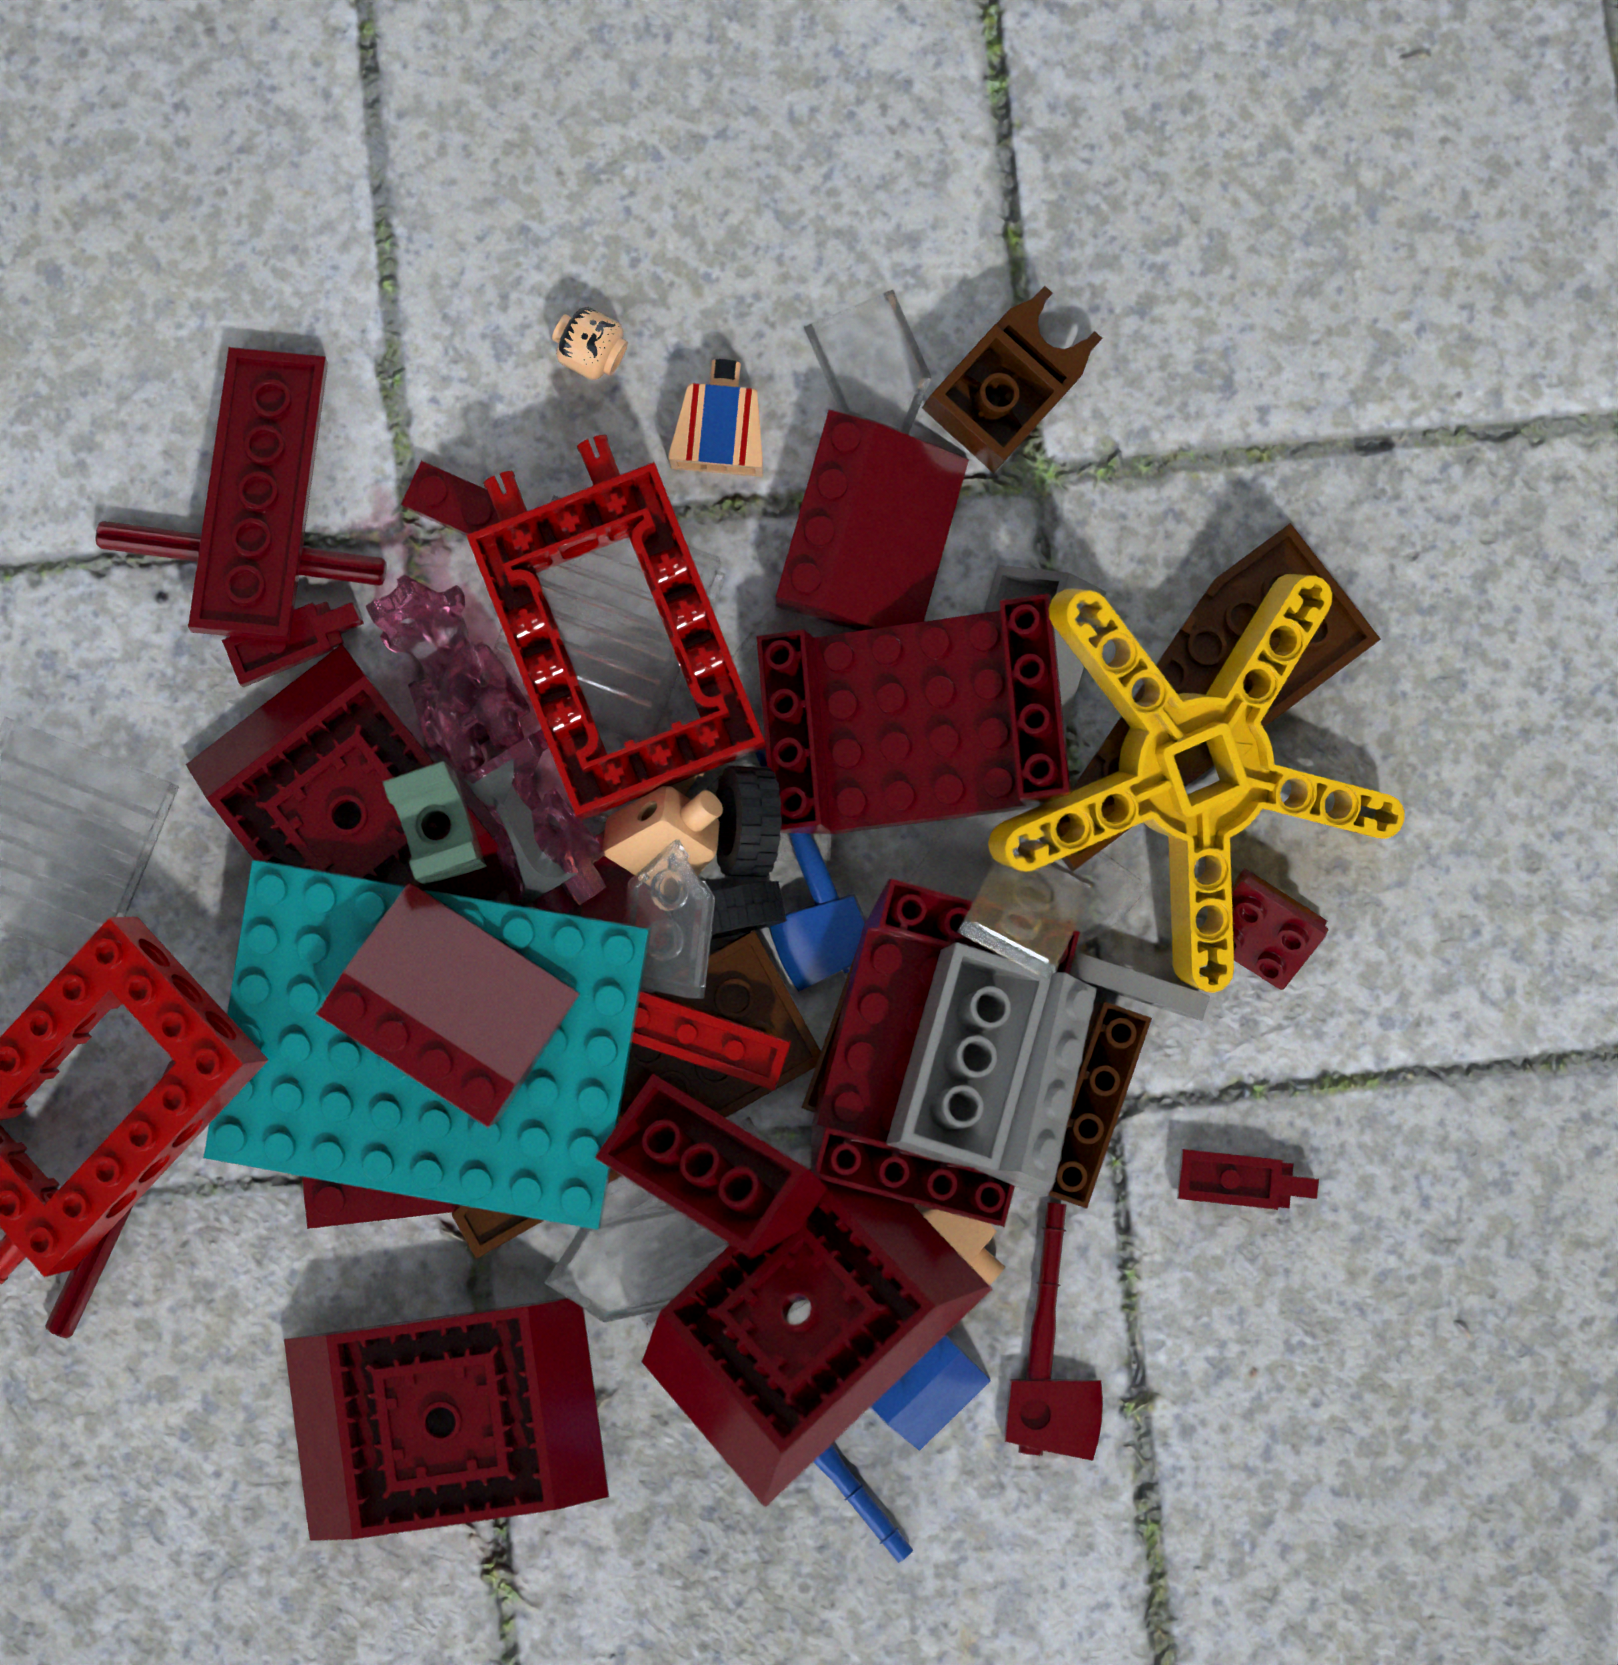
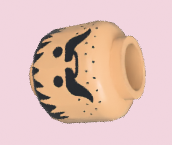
M590 307L580 308L572 317L564 314L552 335V340L558 343L556 356L559 363L591 380L599 379L604 374L612 376L622 361L628 346V341L623 339L622 325Z

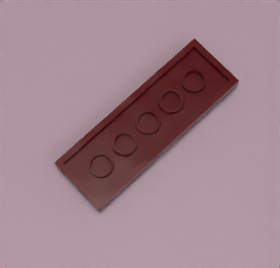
M228 347L188 623L191 633L290 642L328 368L326 356Z

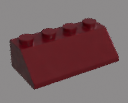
M654 1074L650 1076L595 1156V1159L751 1258L798 1232L827 1190V1187L807 1167Z

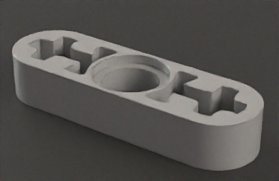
M1076 952L1074 954L1070 976L1090 986L1188 1018L1203 1021L1210 996Z

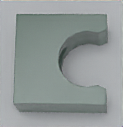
M443 761L383 782L387 797L398 813L412 855L410 865L415 880L428 887L487 867L455 771ZM437 814L448 815L451 820L449 834L441 840L429 839L426 833V825L430 818Z

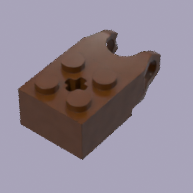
M1046 286L1032 299L1010 308L934 390L922 406V409L993 474L1080 379L1090 352L1103 339L1094 331L1087 339L1078 342L1073 347L1062 349L1048 344L1040 335L1038 328L1039 315L1046 301L1053 294ZM993 392L1001 398L998 406L992 405L987 400Z

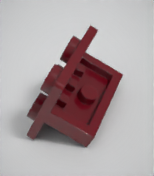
M1243 868L1232 884L1234 961L1276 988L1283 990L1326 937L1329 929L1325 925L1328 921L1246 868Z

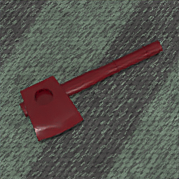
M1047 1202L1045 1226L1042 1227L1044 1229L1039 1282H1036L1038 1284L1037 1302L1031 1326L1026 1379H1010L1004 1441L1019 1445L1018 1453L1043 1456V1451L1093 1461L1102 1425L1103 1396L1101 1380L1051 1379L1056 1336V1303L1058 1287L1061 1286L1059 1284L1063 1236L1064 1232H1066L1064 1226L1067 1204Z

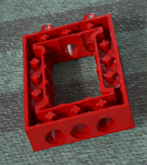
M607 435L593 437L600 455L598 458L595 457L588 439L577 445V450L581 454L593 486L527 511L515 480L514 471L499 473L506 489L505 494H502L495 475L486 479L483 484L488 490L500 522L466 535L571 806L579 821L646 796L662 786L674 785L766 749L765 740L655 462L620 474L608 444ZM629 537L700 718L684 725L681 724V721L671 724L672 729L638 743H635L633 739L624 742L625 748L607 754L537 573Z
M137 916L109 917L0 1037V1120L16 1118L28 1107L25 1102L46 1079H53L60 1072L57 1067L78 1044H86L92 1037L89 1032L110 1009H117L121 1004L128 1009L176 1063L59 1190L57 1187L60 1184L55 1178H47L25 1153L28 1148L22 1141L15 1142L0 1125V1228L6 1234L0 1241V1284H3L8 1279V1276L26 1257L43 1277L73 1270L269 1060Z

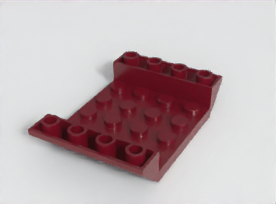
M1047 593L999 600V611L821 637H813L805 629L756 636L767 767H770L771 771L776 775V781L779 785V796L781 798L782 821L780 833L840 834L1031 809L1070 795L1055 631L1049 618L1051 595Z
M889 878L863 927L812 1120L811 1172L818 1179L1005 1227L1015 1188L1014 1185L973 1167L934 1160L886 1145L941 949L957 942L1048 973H1066L1069 975L1080 932Z

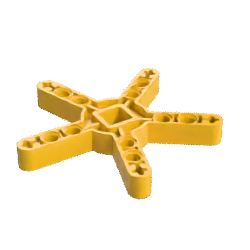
M1286 574L1279 577L1270 588L1206 695L1195 693L1177 694L1108 601L1100 593L1073 588L1064 589L1057 593L1051 600L1049 607V618L1054 628L1124 718L1130 729L1121 749L1118 772L1074 790L1070 795L1042 804L995 826L988 841L989 852L992 857L1000 864L1028 872L1140 823H1144L1151 829L1167 835L1169 843L1174 973L1180 981L1205 992L1215 993L1228 986L1234 973L1230 837L1249 826L1262 809L1380 839L1395 836L1401 830L1404 823L1405 812L1403 805L1397 798L1391 795L1275 765L1270 740L1260 723L1330 609L1332 592L1328 583L1324 579L1313 575ZM1078 603L1083 604L1080 610L1076 606ZM1080 615L1084 622H1078L1075 618ZM1275 628H1277L1280 634V643L1272 651L1269 644L1270 636ZM1111 639L1115 645L1116 652L1113 660L1106 664L1102 657V650L1106 642ZM1251 671L1254 676V685L1252 690L1246 694L1243 688V681L1247 673ZM1142 679L1145 685V692L1142 699L1135 703L1132 697L1133 685L1137 680ZM1206 741L1219 781L1187 794L1173 755ZM1289 780L1291 793L1288 799L1282 802L1280 796L1281 788ZM1333 792L1335 803L1332 810L1326 813L1325 801L1327 796ZM1112 794L1115 802L1114 810L1110 816L1104 819L1101 811L1102 803L1106 797ZM1361 806L1375 809L1376 815L1374 819L1360 816ZM1067 814L1070 818V828L1066 835L1059 838L1056 831L1057 822L1062 816ZM1018 837L1028 840L1019 844ZM1017 848L1019 854H1013V849ZM1201 857H1204L1206 862L1205 871L1196 879L1194 874L1195 864ZM1206 906L1208 912L1207 919L1200 928H1197L1196 915L1200 909Z

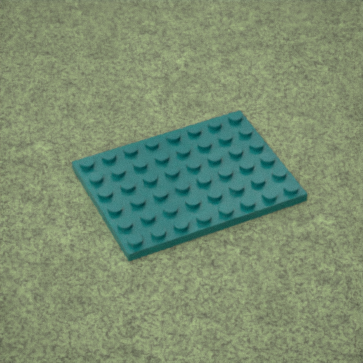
M252 860L227 1015L269 1060L209 1124L203 1158L599 1230L602 1223L611 1169L595 1159V1156L619 1122L651 928L422 889L581 993L501 1119L488 1128L316 1015L345 968L406 886L262 860Z

